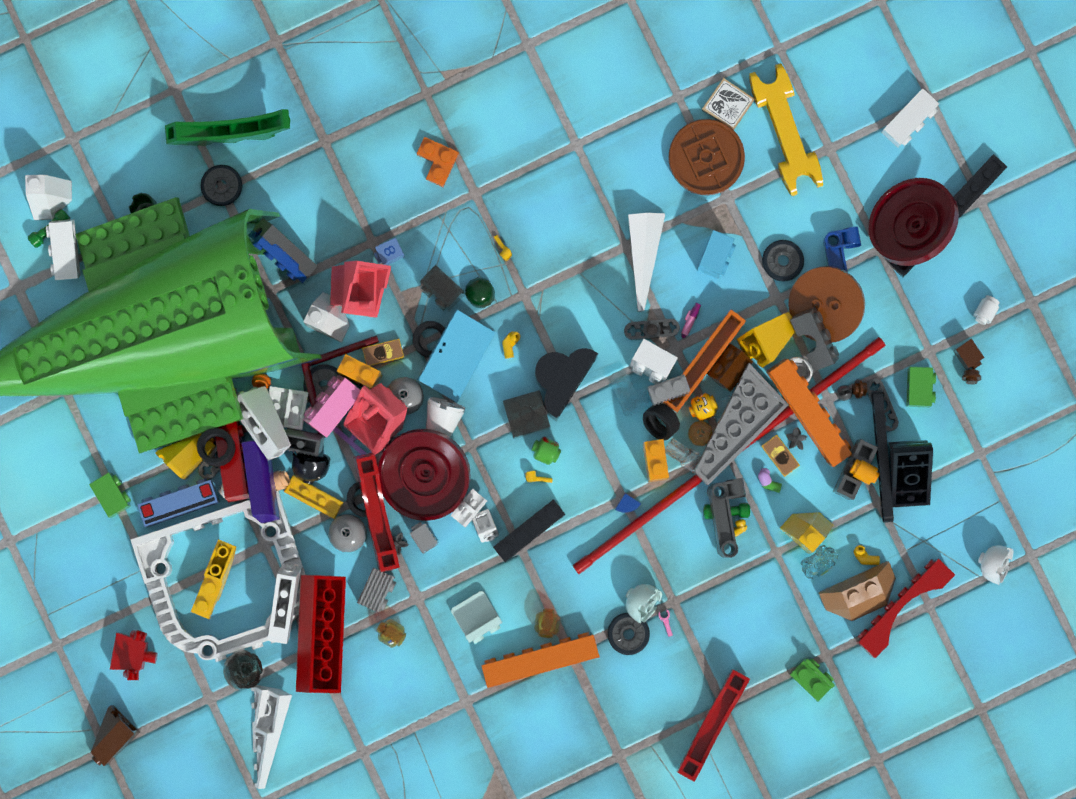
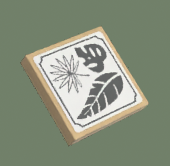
M723 78L702 110L734 130L755 99Z

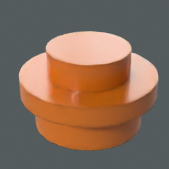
M256 374L252 377L253 387H270L271 379L267 375Z

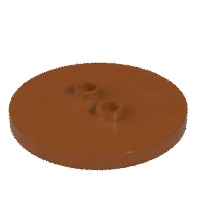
M701 119L687 124L678 131L670 145L668 160L672 175L684 189L698 195H715L729 189L738 180L744 167L745 152L741 139L731 127L717 120Z
M821 266L807 271L795 282L789 296V312L793 317L795 314L816 307L823 317V325L825 329L829 330L830 340L833 343L847 338L859 327L865 313V297L861 286L851 274L837 267ZM805 335L806 337L815 341V339L812 336Z

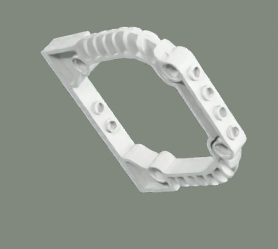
M276 491L279 520L260 523L252 516L250 500L131 539L160 629L167 640L175 647L189 653H196L203 660L215 659L218 662L227 659L226 655L233 653L236 656L245 653V648L252 646L254 650L263 647V642L268 641L271 614L264 626L222 640L212 635L194 637L184 629L178 618L166 579L172 572V565L167 561L170 549L174 544L172 535L192 528L194 531L205 528V524L212 523V525L223 522V518L244 512L245 518L256 522L262 527L261 535L265 540L274 543L281 566L287 562H292L301 567L292 622L298 617L301 575L306 574L279 491ZM271 526L275 527V536L268 537L267 529ZM160 563L166 566V571L163 574L157 572V566ZM206 645H210L213 648V653L210 656H206L203 652Z

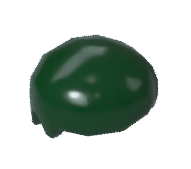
M139 193L132 197L133 201L129 206L130 213H134L156 205L157 202L150 195Z
M477 277L470 280L466 285L465 295L474 307L485 308L494 301L495 289L487 279Z

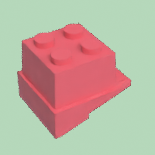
M363 261L344 262V265L333 266L331 271L330 305L341 306V313L377 318L384 288H387L391 266Z
M382 383L370 390L363 386L343 425L376 455L386 448L389 440L403 429L408 408L402 400L393 395L392 391Z

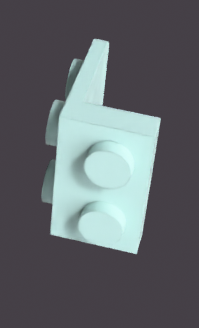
M479 591L451 609V613L469 643L473 641L476 644L484 639L483 634L488 631L491 634L501 628L500 624L503 623L483 591Z

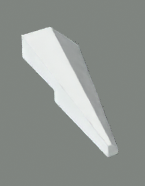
M665 213L628 215L638 312L645 310Z
M251 685V691H254V702L251 703L252 709H255V721L252 722L253 752H256L257 764H254V770H257V783H255V787L257 789H264L292 695L277 688Z

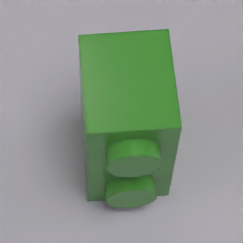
M909 367L907 369L906 407L929 408L932 406V403H935L936 393L932 391L933 384L936 383V373H933V368Z
M107 473L89 484L109 518H113L131 507L129 503L131 498L126 491L123 492L119 486L122 484L116 474L113 476L112 473Z

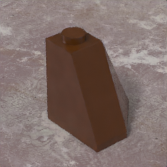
M110 705L107 708L90 752L93 755L92 759L99 766L101 764L103 766L108 765L140 733L114 705Z

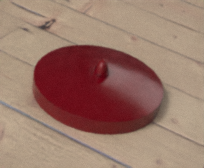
M912 178L902 181L888 189L879 198L871 212L868 230L872 245L883 258L891 263L903 266L924 263L942 252L952 240L959 219L957 203L952 194L935 180Z
M415 429L396 437L383 452L378 465L381 489L385 500L394 510L415 520H436L450 514L461 504L470 485V466L462 448L449 436L431 429Z

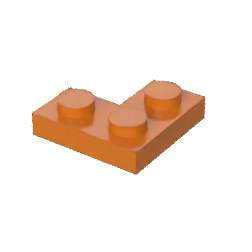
M424 137L417 155L433 162L426 180L444 187L459 152Z

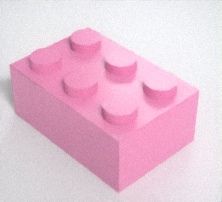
M337 375V377L333 376L327 384L329 387L326 391L320 392L316 397V404L313 407L310 406L303 414L305 416L303 421L326 438L355 403L361 391L340 375Z

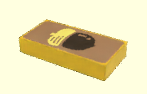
M400 339L362 348L366 364L369 366L404 358Z
M777 435L761 446L784 477L800 466Z

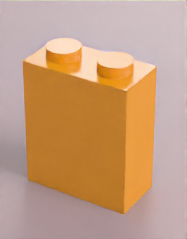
M345 354L337 369L339 375L362 387L366 386L369 390L377 386L383 376L379 370Z
M664 439L644 442L643 452L648 483L667 480L669 473Z

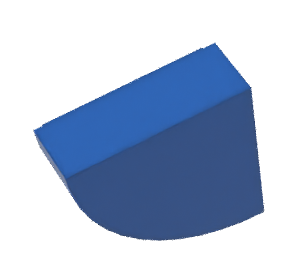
M625 493L615 510L623 513L632 512L641 503Z

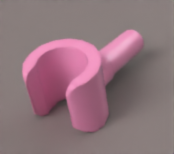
M666 609L668 614L666 618L660 616V611L658 616L663 621L668 637L673 636L669 624L670 612Z

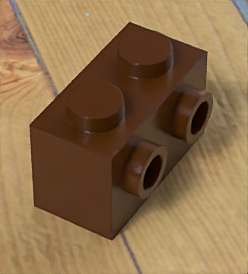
M729 344L707 375L719 386L731 392L739 382L747 364H752L753 361L742 350Z

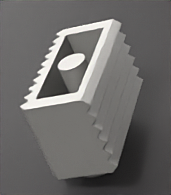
M685 374L649 386L647 391L652 405L656 406V404L659 405L660 403L667 402V400H674L678 396L688 395L690 388Z
M419 522L411 528L412 532L409 534L423 554L438 545L437 538L434 537L435 535L432 534L427 524Z
M373 568L357 603L376 612H380V609L384 610L388 603V599L385 598L388 592H393L397 583L394 581L395 577Z

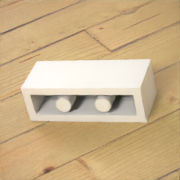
M922 88L881 133L897 148L901 144L905 146L912 139L910 135L914 131L918 133L924 127L923 121L927 117L931 119L938 112L936 108L939 103Z
M74 219L49 222V226H46V234L51 241V245L48 246L49 256L53 258L51 275H55V280L79 278L81 273Z

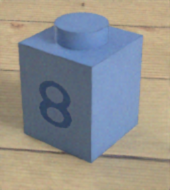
M396 237L375 247L377 252L374 255L378 264L389 265L405 257Z

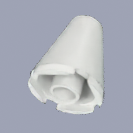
M430 397L427 404L426 429L439 431L451 437L464 414L465 407L455 402L453 404L449 403L445 399Z

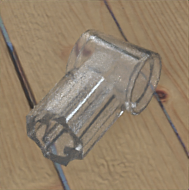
M674 438L671 439L665 448L667 455L680 462L679 464L694 473V469L701 457L700 453L692 448H687Z

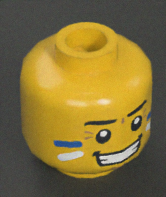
M708 393L692 398V406L689 407L692 417H697L699 421L715 416L716 410L719 409L714 396H710Z

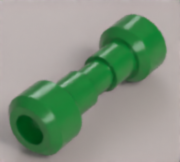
M60 209L55 213V218L51 221L70 220V217L63 209ZM46 226L38 232H32L28 235V240L35 248L41 246L44 241L43 239L47 237Z
M740 503L738 506H730L732 516L739 515L740 518L750 517V504ZM710 504L703 506V516L705 519H712Z

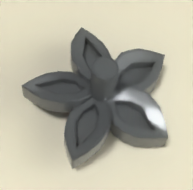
M796 427L793 433L786 434V437L791 441L789 449L797 445L799 449L803 450V443L801 441H805L807 436L801 435L800 429Z
M402 532L396 537L392 535L398 555L401 553V547L409 545L407 542L402 541Z

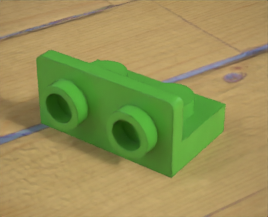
M805 658L792 671L790 676L819 702L835 686L832 683L834 679L827 672L823 674L818 669L820 665L811 658L809 660Z

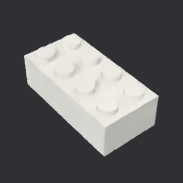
M643 339L630 364V367H632L631 371L639 376L644 374L649 377L648 380L657 384L667 379L678 357Z

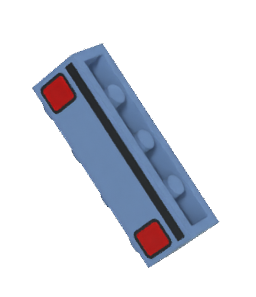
M207 478L196 481L197 485L189 487V484L178 487L176 492L171 493L169 490L160 493L159 498L153 499L148 497L142 499V503L137 506L144 527H150L220 503L213 481H208Z

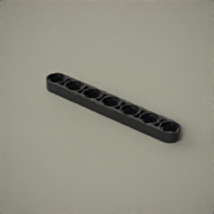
M875 390L871 392L875 445L878 447L876 456L878 473H880L878 479L883 523H889L894 521L884 400L882 390Z

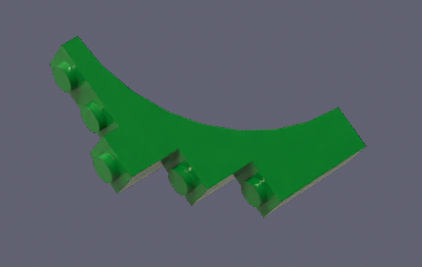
M281 109L263 115L232 120L173 122L165 125L166 144L207 146L215 142L237 143L245 139L266 140L275 137L276 133L290 129L289 110Z

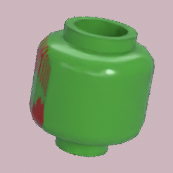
M542 437L539 441L535 440L531 449L534 451V459L546 465H550L552 462L555 463L561 453L559 443L547 437Z

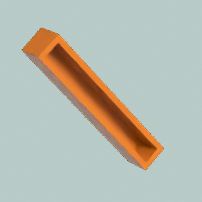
M733 310L729 311L683 372L690 388L689 394L682 395L681 397L678 396L674 400H667L663 404L669 406L676 414L745 324V319Z
M784 358L766 372L829 466L835 467L852 455L850 452L851 446L846 439L842 440L839 435L841 433L840 429L835 423L832 424L828 419L830 415L824 407L821 408L818 404L820 400L817 395L809 391L807 388L809 383L804 376H799L796 371L798 367L795 362Z
M589 632L579 634L578 639L572 641L568 637L559 640L560 644L552 646L551 642L540 645L541 649L534 651L533 647L524 649L521 655L515 656L514 653L503 655V660L496 661V658L485 660V664L481 666L487 688L599 658L594 635H589Z

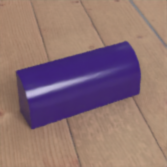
M255 441L242 442L252 516L260 523L279 520L272 460H268Z

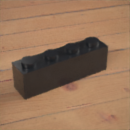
M553 499L493 548L506 563L564 517L565 513Z

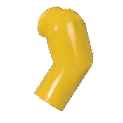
M510 332L502 341L505 359L514 357L513 347L521 338L519 332Z
M744 519L735 522L734 533L735 537L747 530V525Z
M862 545L855 547L854 556L862 565L880 564V556L869 555Z

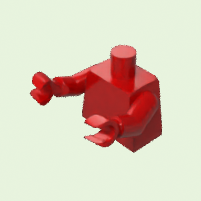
M132 630L130 636L116 633L110 669L125 670L123 676L127 680H139V671L144 669L145 662L156 664L158 653L147 651L148 642L145 641L147 633L139 630Z

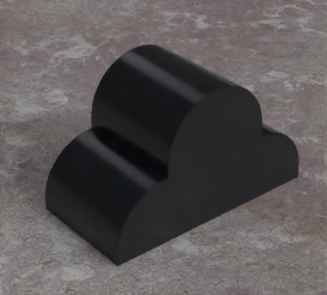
M587 348L578 349L571 353L569 357L562 353L551 352L542 356L537 362L535 368L536 381L539 387L546 392L544 399L545 410L555 421L558 420L597 359L598 353L594 350Z
M928 440L888 442L893 507L930 505L933 465L932 443H928Z

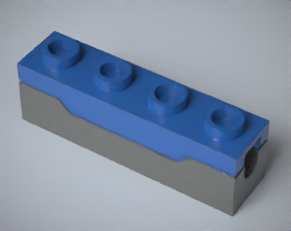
M264 218L248 234L254 240L251 244L258 250L263 248L265 250L263 254L271 261L275 259L276 262L274 264L282 271L286 269L288 271L286 275L293 281L298 279L303 283L317 267L311 259Z

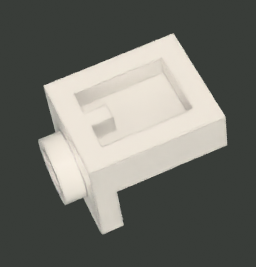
M489 509L477 513L472 519L482 543L492 541L495 537L499 536Z

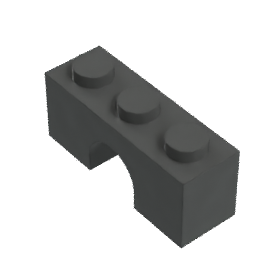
M816 307L795 314L790 321L797 336L810 335L816 341V347L810 349L806 354L813 371L835 364L839 359V352L830 340L829 330L825 329L821 313L817 311Z
M862 439L856 440L851 451L852 455L848 457L833 489L834 493L848 500L855 499L862 482L853 477V474L849 471L856 459L864 460L871 464L878 447Z

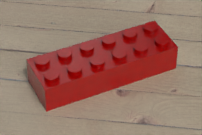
M301 575L296 692L341 693L346 577Z

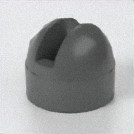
M843 385L837 389L836 395L839 400L847 401L852 396V390L849 386ZM849 390L850 393L842 396L840 395V392Z

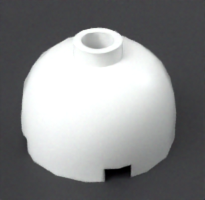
M997 545L988 548L986 553H981L978 563L981 564L982 575L988 581L997 585L1004 581L1010 568L1008 559H1013V549Z

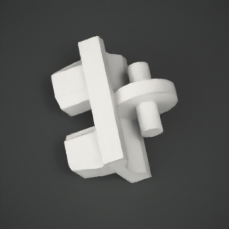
M472 489L451 516L466 528L487 503V500Z

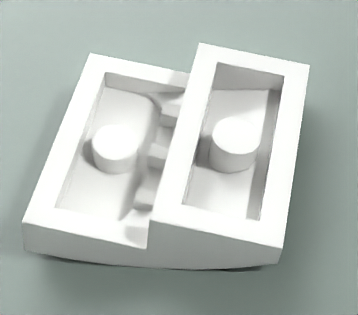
M270 386L269 395L283 427L302 430L303 414L306 410L308 392Z

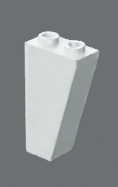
M265 386L260 388L253 387L247 392L241 391L236 395L244 418L240 420L268 460L280 457L291 444Z
M292 562L282 564L277 573L268 641L287 644L290 638L301 574V567Z

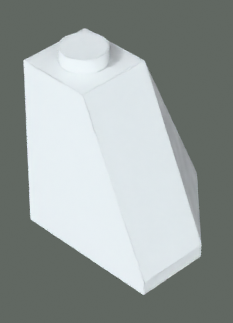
M25 175L26 197L34 220H52L55 218L54 215L58 210L63 209L72 201V181L48 175Z
M323 292L311 304L303 322L308 328L342 343L350 326L346 314L341 313V306L330 305L331 295Z

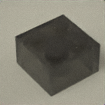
M436 265L420 281L421 291L428 298L434 297L436 299L435 304L442 311L447 309L450 312L465 296L464 291Z
M540 390L503 401L513 439L551 428Z

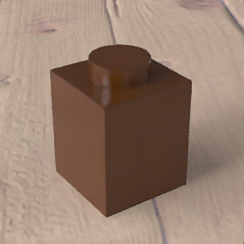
M972 339L953 351L966 370L970 367L971 369L977 368L982 364L981 360L985 358Z

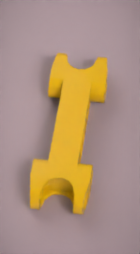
M779 63L775 65V82L765 84L755 72L749 73V80L756 106L758 108L767 106L786 160L778 163V169L787 191L791 196H795L798 194L796 189L797 177L801 175L809 176L817 188L823 186V177L816 153L814 151L805 153L787 98L794 96V90L785 68Z

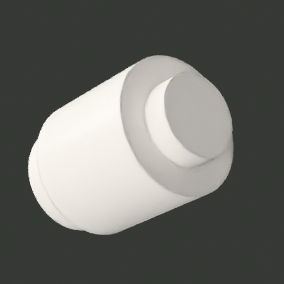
M986 295L973 314L976 317L975 320L982 325L990 324L999 309L998 305L1000 302L994 297Z

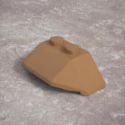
M886 561L818 593L825 610L853 621L886 606L896 578L889 561Z

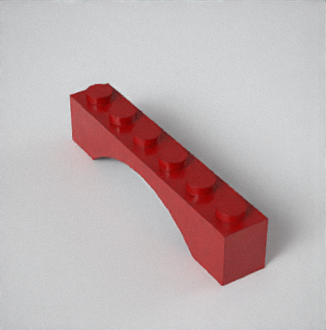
M373 453L355 456L353 458L378 569L380 572L400 568L384 505L376 457Z
M931 559L924 566L926 570L921 575L917 573L912 578V585L908 589L904 587L897 594L899 598L895 602L891 601L884 608L886 612L882 616L878 614L871 621L872 626L868 630L865 628L857 636L859 638L857 643L872 658H876L889 645L892 624L897 614L910 600L922 593L942 589L955 576L940 559H935V561Z
M731 669L676 771L677 773L695 782L719 733L744 692L750 678Z

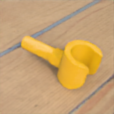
M498 235L494 236L495 241L502 249L499 255L505 261H508L512 257V252L503 244Z
M536 471L525 473L527 482L541 481L552 483L553 478L536 477Z

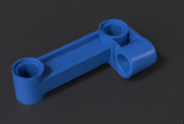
M858 227L832 231L825 236L823 245L828 266L837 267L848 272L844 249L862 246ZM835 237L837 239V245H830L828 243V238Z

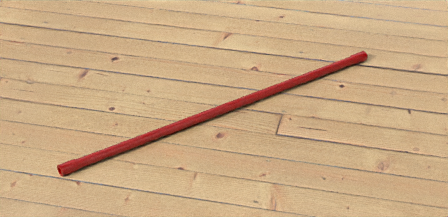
M880 337L876 338L861 352L809 391L814 392L818 396L867 358L886 346ZM789 405L745 449L791 416L793 411ZM694 475L590 554L573 564V568L578 574H581L596 560L700 484L702 480L697 475Z

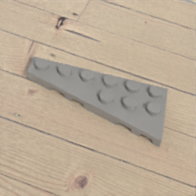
M750 363L747 364L694 469L695 474L706 485H709L788 406V403Z

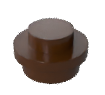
M975 369L965 370L964 375H962V380L971 385L977 384L982 379L980 371Z
M857 379L852 384V393L857 399L867 395V383L861 379Z

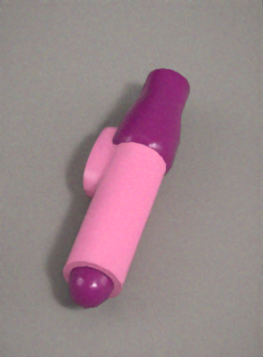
M695 303L692 310H689L686 315V323L681 332L682 338H686L689 335L699 314L701 305Z

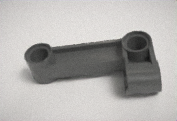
M743 478L714 483L707 489L717 542V553L723 558H732L738 553L729 500L746 497ZM716 487H719L721 489V495L719 497H717L714 494V490ZM726 544H729L731 547L729 554H726L724 551Z

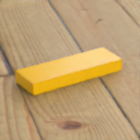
M293 475L290 479V485L285 488L284 492L335 519L344 502L311 484L302 482L303 480Z

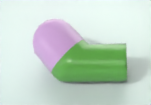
M762 468L758 473V479L762 487L780 493L782 484L772 481L769 475L770 471L767 468Z

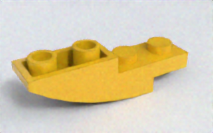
M218 539L204 573V580L191 609L192 613L210 619L226 584L236 546Z

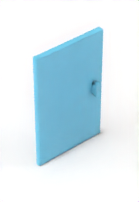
M456 309L417 380L457 403L496 332Z

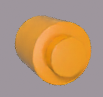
M858 459L855 460L849 471L853 474V477L868 485L871 482L875 483L880 474L877 472V467Z

